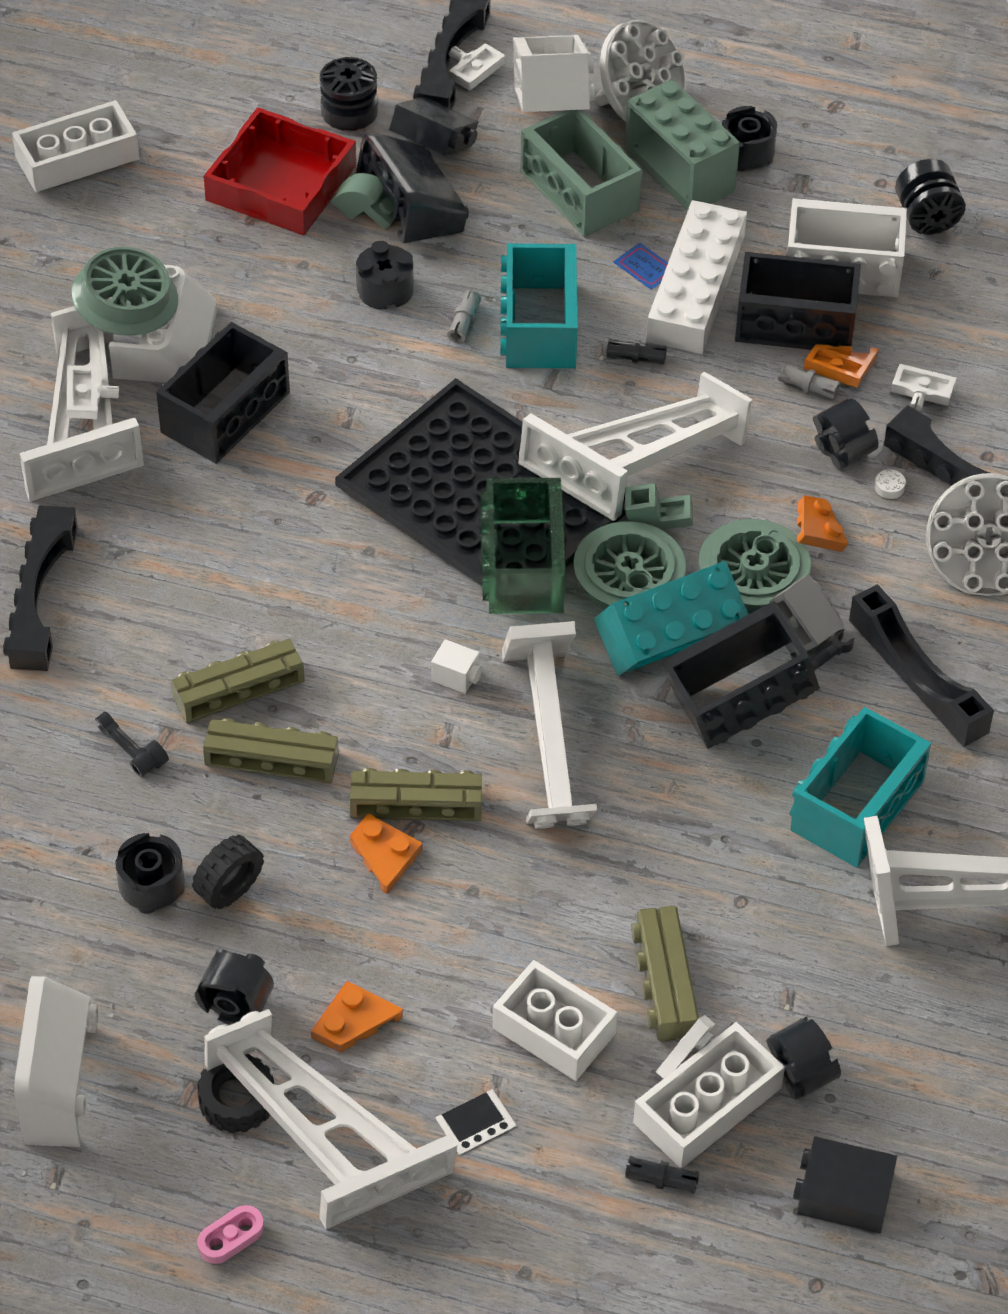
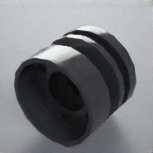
M342 57L327 63L320 71L321 115L324 121L331 127L342 131H355L372 124L378 114L377 72L374 66L366 60L357 57Z
M933 158L920 160L909 165L898 176L895 191L902 207L907 208L906 216L911 228L917 233L924 235L940 234L951 229L964 215L965 201L949 165L944 161Z

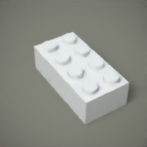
M117 100L12 133L15 157L35 193L140 159L137 134Z
M735 1022L637 1099L634 1106L633 1123L679 1168H683L782 1089L785 1066Z

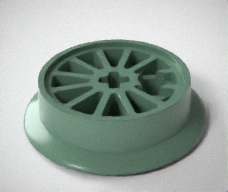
M113 247L94 255L77 274L71 288L72 302L80 316L92 326L116 335L134 336L153 332L170 321L178 306L176 287L163 263L154 255L132 247Z
M742 519L720 526L705 539L699 553L700 570L725 561L723 560L724 558L729 560H726L748 613H752L769 604L772 598L794 582L810 574L811 570L809 551L805 544L797 542V535L780 524L762 519ZM740 550L743 555L740 556V555H739L738 553H736L735 551Z
M625 521L607 524L589 533L581 541L575 552L574 571L580 585L587 592L590 599L597 606L605 610L614 602L685 576L686 561L679 544L663 530L645 523ZM621 552L622 554L617 557L614 553ZM644 555L649 556L646 560H643L642 557Z

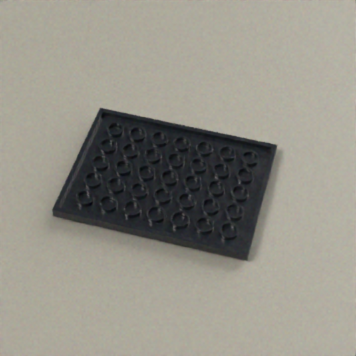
M456 378L335 477L336 487L516 610H519L574 561L575 552L579 544L589 533L604 525L616 523L626 515L625 493L622 514L613 521L520 465L518 461L523 422Z

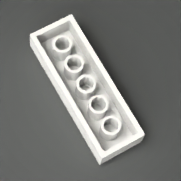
M694 200L691 201L648 316L646 342L703 354L745 237L746 211Z

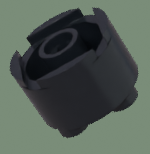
M741 106L730 110L722 121V126L740 142L737 171L758 168L773 162L777 121L770 112L764 110V113L755 111L756 107Z
M375 241L371 247L364 250L356 260V286L361 301L375 309H387V306L396 304L397 308L406 304L411 299L414 288L412 254L401 247L390 245L385 241Z
M852 398L843 400L813 417V422L818 432V435L814 436L816 445L822 452L828 450L831 454V460L838 470L871 454L879 446L875 428L869 430L866 421L870 419L868 414Z
M141 833L129 838L120 846L115 861L119 892L128 904L138 908L141 913L149 914L172 904L183 894L185 878L182 855L179 846L171 838L161 834L160 837L150 836L149 833Z
M218 949L212 957L195 992V999L198 1005L206 1013H209L210 1009L220 1014L217 1020L228 1025L239 1022L243 1016L250 1012H262L274 988L273 978L264 968V960L255 954L244 956L224 949Z
M808 1016L777 1031L766 1039L771 1054L785 1066L784 1076L787 1079L785 1085L794 1100L805 1097L840 1078L841 1069L838 1059L832 1062L828 1051L833 1048L828 1038L813 1019L808 1020Z

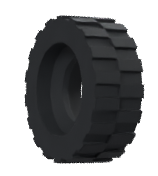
M232 835L228 839L222 840L220 844L211 849L197 867V871L192 879L193 890L214 909L228 907L246 893L256 881L264 864L263 853L242 835Z
M245 1054L250 1062L274 1084L273 1074H270V1068L267 1064L264 1065L258 1057L254 1058L251 1054ZM224 1064L207 1070V1068L203 1069L197 1084L201 1113L203 1116L205 1115L206 1121L210 1125L213 1124L216 1126V1129L221 1131L227 1130L229 1133L242 1131L243 1133L251 1128L259 1127L261 1122L269 1118L268 1111L254 1096L247 1104L238 1107L226 1105L221 1100L219 1091L222 1085L228 1080L237 1079Z

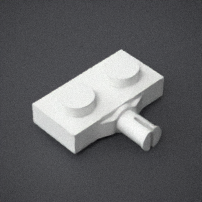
M486 43L469 53H465L454 46V49L451 48L449 56L458 60L459 63L449 70V77L470 91L505 64V55Z
M899 364L892 383L891 392L913 397L910 407L914 409L916 407V410L921 412L924 401L948 406L957 378Z
M67 365V418L97 419L100 398L118 399L119 386H101L97 378V366Z
M705 1015L699 1018L657 1069L656 1073L664 1079L686 1062L696 1048L700 1051L713 1038L710 1030L714 1027L715 1023Z

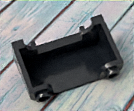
M379 133L363 135L356 173H366L378 177L394 201L393 215L395 218H401L403 228L398 230L397 235L403 244L464 232L465 223L469 217L468 207L462 202L435 163L429 150L422 145Z

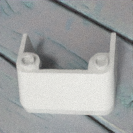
M164 265L178 294V306L175 314L168 322L167 329L159 328L153 332L142 334L139 344L110 342L109 350L113 378L167 383L182 365H186L200 348L205 347L210 342L217 312L216 299L180 267Z
M31 976L15 1074L14 1098L24 1145L80 1147L81 1138L78 1119L79 1116L85 1115L86 1095H80L79 1078L86 1033H96L98 1004H93L90 996L42 976Z

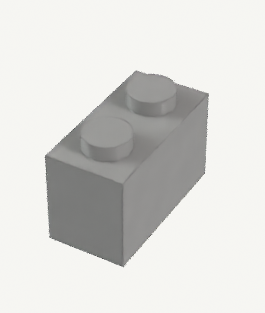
M810 574L794 582L770 600V603L775 601L806 651L818 646L845 626L840 619L839 612L830 605L822 593L821 586L812 579Z

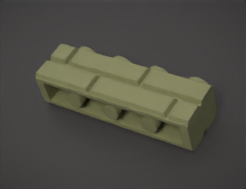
M290 638L281 642L278 640L271 641L264 648L252 652L242 651L235 658L223 662H211L206 668L195 672L185 671L171 680L173 698L185 722L188 723L305 681L304 665Z
M224 718L222 720H210L208 734L203 746L204 763L207 766L332 783L339 756L338 737L332 736L325 731L308 733L301 732L294 727L279 729L269 727L264 723L257 722L250 725L237 723L230 718Z
M373 768L352 771L350 818H364L369 813L376 818L481 821L482 774H475L468 770L458 773H442L434 769L428 770L425 773L409 772L406 769L385 772L377 771Z
M676 906L660 907L659 909H640L637 911V923L631 924L633 943H640L641 951L636 953L638 971H645L646 980H642L643 998L651 1002V1009H647L649 1029H656L657 1040L660 1042L676 1040L677 1038L682 1039L699 1019L678 909Z

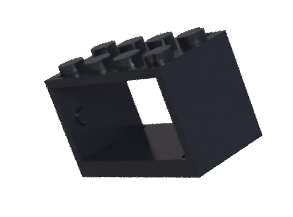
M745 252L735 342L812 350L815 344L833 347L852 346L861 264Z
M230 322L223 330L217 332L215 337L205 347L200 348L186 365H182L177 373L167 383H163L156 392L160 432L217 464L290 393L288 352ZM235 368L248 375L208 415L194 408Z
M775 601L661 661L676 698L707 749L726 742L729 737L742 730L753 728L759 721L770 715L779 714L787 706L800 699L808 698L809 695L820 689L810 656ZM786 646L792 660L703 708L697 709L691 696Z

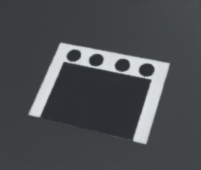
M493 1089L435 1117L445 1134L453 1136L459 1155L517 1126Z

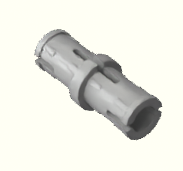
M474 290L470 299L468 298L471 291H465L459 307L454 310L453 323L447 333L449 340L456 343L459 334L458 343L465 341L469 327L476 320L475 312L481 302V295Z
M785 362L780 370L781 375L778 376V381L801 387L803 392L808 393L812 391L831 399L835 398L838 392L837 387L840 385V381L816 374L815 370L809 369V371L788 365Z

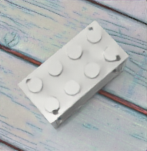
M579 35L513 38L515 94L522 112L590 109V101H594V84L589 79V73H594V60L591 52L588 51V47H586L585 42L581 41Z
M792 198L787 256L861 264L858 294L898 298L904 262L907 208Z

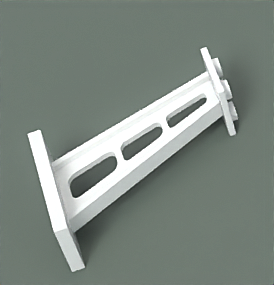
M74 306L51 313L55 348L59 361L47 445L20 453L25 491L30 502L144 466L139 424L135 417L113 424L110 398H100L97 419H93L94 430L69 438L71 418H67V365H75L76 352L90 348V362L84 366H97V378L101 386H109L105 343L113 341L112 333L102 331L89 324L80 316Z
M703 372L700 376L697 397L571 434L563 433L530 413L523 419L518 463L615 521L622 514L627 477L720 434L740 446L745 444L753 399ZM692 417L699 421V423L687 428H681L674 424ZM658 428H664L673 432L671 435L646 445L638 444L630 439V437ZM612 443H620L632 451L609 460L593 449Z
M575 621L511 626L502 648L503 662L527 660L548 802V808L530 809L526 817V824H534L535 829L554 827V823L558 821H567V826L587 824V820H590L597 811L596 804L572 806L553 659L566 656L576 635Z
M878 817L864 818L873 892L886 947L899 944L895 910L1008 906V857L885 850ZM902 875L946 876L952 878L953 882L945 886H902L899 884V877ZM963 877L1002 878L1006 880V883L963 885L960 883V879Z
M269 1009L260 1013L259 1011L250 1012L243 1016L239 1022L229 1026L219 1025L213 1028L208 1035L204 1036L205 1066L207 1070L224 1064L335 1184L321 1191L319 1218L325 1230L453 1173L457 1144L451 1134L416 1149L271 1036L272 1014ZM255 1050L291 1078V1080L280 1085L272 1084L250 1062L245 1054ZM295 1088H301L332 1112L336 1118L322 1125H314L284 1096V1093ZM338 1127H348L379 1151L387 1159V1162L367 1171L358 1170L330 1143L325 1134Z

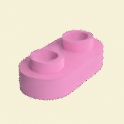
M239 1206L206 1227L198 1237V1249L202 1259L211 1264H220L257 1241L264 1230L261 1212L253 1206ZM244 1225H249L252 1227L248 1231H242L240 1229ZM214 1245L222 1246L220 1250H211V1247Z

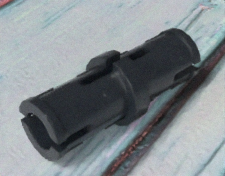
M608 340L607 358L632 360V363L642 361L665 364L667 346L641 343V340H635V342Z
M634 1156L629 1157L628 1163L630 1165L626 1166L625 1178L653 1183L658 1189H664L666 1186L695 1194L697 1189L695 1184L698 1185L699 1171L670 1166L669 1162L664 1160L657 1163L635 1158Z

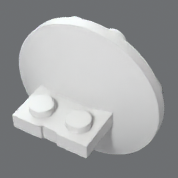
M631 20L616 26L608 34L600 55V76L603 87L594 97L599 106L610 104L614 111L626 122L628 99L670 79H673L686 91V78L683 66L684 57L677 50L666 30L645 20Z
M986 473L964 478L948 488L939 497L930 513L926 530V543L930 558L939 574L950 585L962 592L985 596L1008 594V476ZM981 588H992L1001 591L989 594L977 593Z

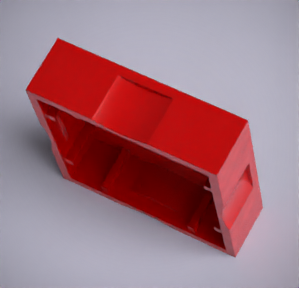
M257 107L238 131L233 143L219 155L204 174L205 201L305 236L331 201L341 183L349 177L357 166L356 141L323 129L302 125L291 118Z

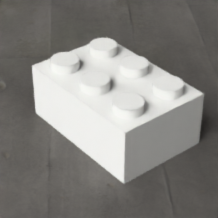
M535 960L528 965L493 1006L494 1030L574 1081L578 1080L616 1034L617 1011Z

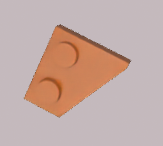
M815 344L805 359L803 369L807 371L809 369L815 370L816 374L858 388L876 361L879 349L870 347L869 353L852 352V346L833 347Z
M804 495L797 503V512L799 514L797 526L801 528V532L797 535V542L843 552L849 543L843 533L842 526L838 523L832 511L831 504L824 498Z
M369 813L350 834V844L356 853L363 857L364 865L370 873L373 872L380 882L381 890L388 894L423 850L422 842Z
M346 981L312 1028L311 1038L341 1053L354 1046L358 1040L377 1033L378 1027L392 1019L394 1022L401 1020L403 1008Z

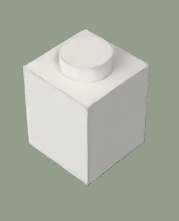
M446 639L431 661L432 682L465 694L472 683L476 684L482 673V666L479 665L478 651Z

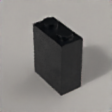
M420 97L396 104L389 130L440 154L448 155L470 148L475 143L478 135L476 129L479 121L428 98Z
M814 1136L811 1149L804 1148L800 1169L806 1170L804 1179L797 1178L793 1199L799 1200L797 1214L881 1234L898 1156Z

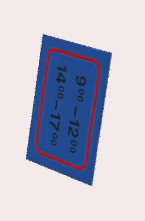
M642 243L637 244L613 261L614 264L650 290L661 284L668 265L667 261Z

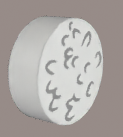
M883 470L876 476L875 491L886 499L898 498L904 493L905 477L896 470Z

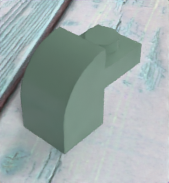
M358 173L352 175L341 183L330 201L350 220L364 211L383 229L389 227L395 218L393 215L394 201L383 191L384 186L378 177L371 174Z
M655 483L625 487V512L628 521L649 524L664 532L665 529L693 526V502L691 495L660 499Z

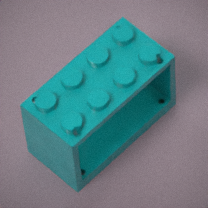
M507 243V255H501V273H506V276H501V293H506V296H501L500 314H506V317L500 318V335L506 336V338H500V356H506V368L576 369L578 333L576 244ZM513 288L564 289V324L513 323L515 321V290Z
M725 560L614 602L596 616L594 621L618 677L668 658L749 614Z
M864 706L857 716L852 715L844 727L843 734L832 739L827 748V754L822 759L817 758L806 780H799L792 792L794 804L789 813L792 816L790 831L858 868L868 855L864 818L877 816L882 835L885 833L925 781L932 743ZM861 752L894 771L859 816L854 819L822 800Z

